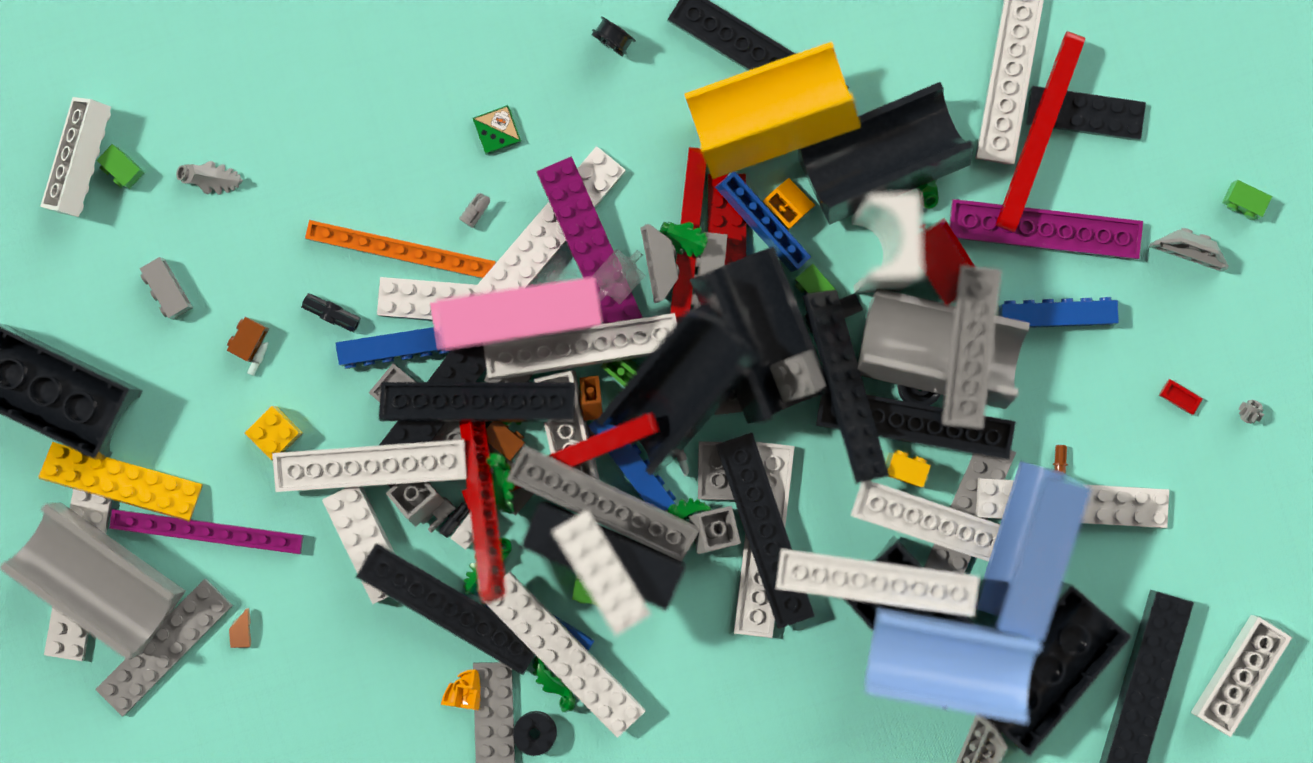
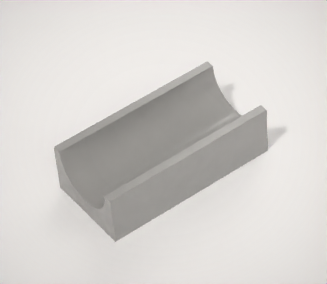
M877 288L869 303L858 358V370L861 376L945 395L956 306H945L944 303ZM996 316L986 405L1007 409L1018 396L1019 389L1015 388L1014 385L1015 371L1020 349L1029 331L1030 323Z
M63 503L45 504L41 509L43 518L33 536L16 555L3 562L0 570L127 660L141 655L186 590Z

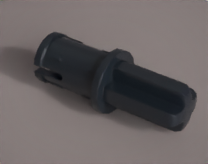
M461 503L455 512L448 516L449 519L438 530L443 536L448 538L454 529L461 525L460 522L470 511L467 504Z

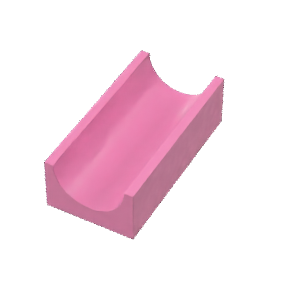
M595 277L442 299L430 303L437 349L602 325Z

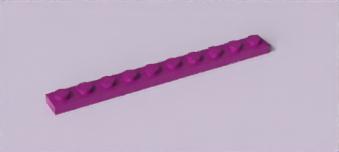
M112 509L109 529L301 554L304 537L302 534L190 520L189 522L175 517Z

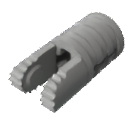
M478 193L459 219L471 228H474V225L488 207L490 198L482 193Z
M443 497L445 502L421 522L425 524L433 516L437 518L428 528L430 533L449 514L456 510V507L446 497Z

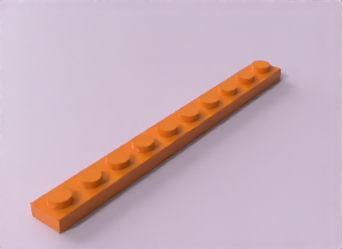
M309 220L305 236L307 240L482 279L496 264V261L312 220Z

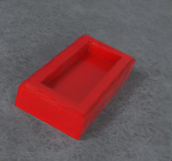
M1171 379L1167 380L1158 395L1190 415H1194L1203 398Z

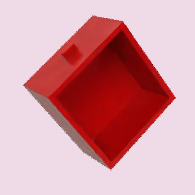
M944 217L927 229L925 227L926 224L920 226L924 230L921 232V258L923 271L945 306H948L957 299L960 265L976 266Z

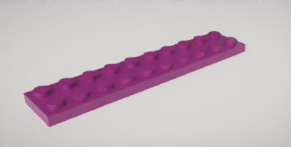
M572 156L536 171L582 278L595 277L602 323L607 324L643 318Z
M952 199L949 225L958 239L1136 260L1140 258L1143 221L1025 207L1016 231L1011 232L996 226L1002 208L1001 204Z

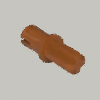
M1056 445L1055 463H1053L1054 470L1066 474V466H1068L1066 464L1067 446Z

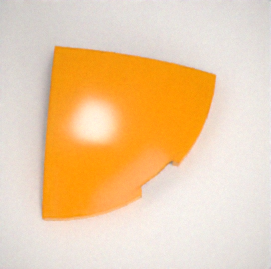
M466 670L458 674L457 677H461L459 680L448 685L441 705L479 711L481 692L478 670Z

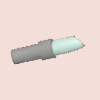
M682 450L678 454L677 460L683 475L687 476L689 473L687 457L684 450Z

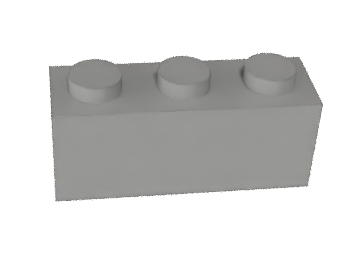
M158 257L139 268L142 272L140 275L146 285L149 284L152 289L150 291L155 301H159L161 305L160 311L164 317L175 319L193 308L164 258Z

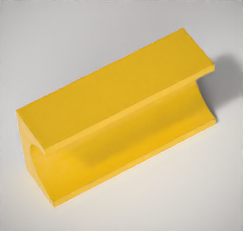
M832 41L684 93L698 132L702 153L713 179L861 128L852 93H849Z

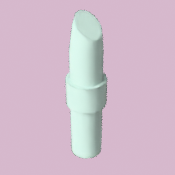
M269 342L260 345L247 371L248 374L255 375L260 363L264 359L263 356Z

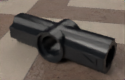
M308 293L302 302L301 308L350 332H355L360 323V317L313 294Z

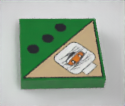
M508 105L472 118L485 154L521 142Z

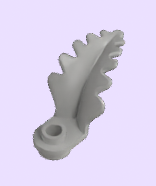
M208 161L200 166L194 164L181 165L176 173L177 179L182 183L196 184L205 194H210L212 189H214L220 195L222 188L226 193H229L230 189L235 191V186L238 188L239 184L242 183L240 174L237 171L233 172L232 168L225 171V165L223 164L216 168L213 161Z

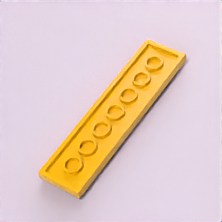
M52 442L38 476L40 480L189 522L203 487L200 483L106 457L105 459L95 460L66 445Z

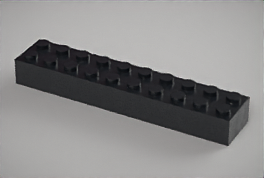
M830 393L821 395L816 426L840 430ZM867 395L878 437L1009 460L1016 421L984 416L983 428L942 424L944 408Z
M1150 590L1099 763H1147L1191 615L1193 602Z

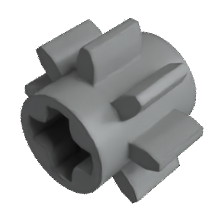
M1248 400L1247 403L1242 402L1239 407L1240 418L1249 424L1255 423L1256 420L1260 422L1264 416L1262 413L1264 411L1262 409L1263 406L1256 400Z

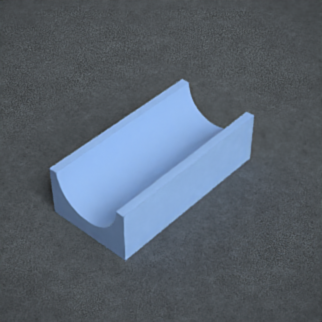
M877 607L864 679L865 693L1027 723L1029 678L1034 658L1037 652H1040L1041 643L1038 639L1001 631L996 628Z

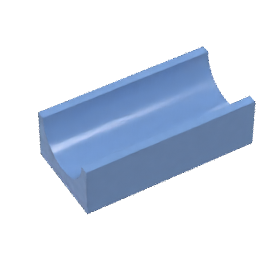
M1023 461L1019 463L975 605L977 610L1000 617L997 628L1001 631L1044 641L1092 490L1064 472Z

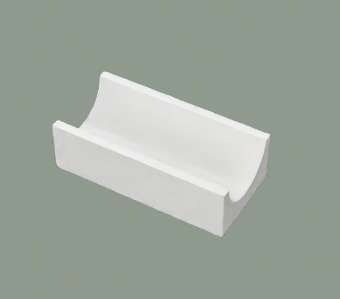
M919 194L869 195L851 217L852 225H859L869 229L877 236L883 249V261L881 268L871 270L854 285V293L876 292L877 288L900 292L922 277Z

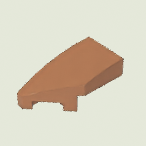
M246 608L229 628L231 648L251 646L249 608Z

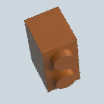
M245 317L237 324L235 336L229 339L227 351L247 362H252L269 328Z
M599 376L581 377L580 390L584 421L597 420L603 413Z
M492 422L486 429L487 442L508 460L512 461L526 444L523 441L525 437L517 430L512 432L508 428L509 426L502 422Z

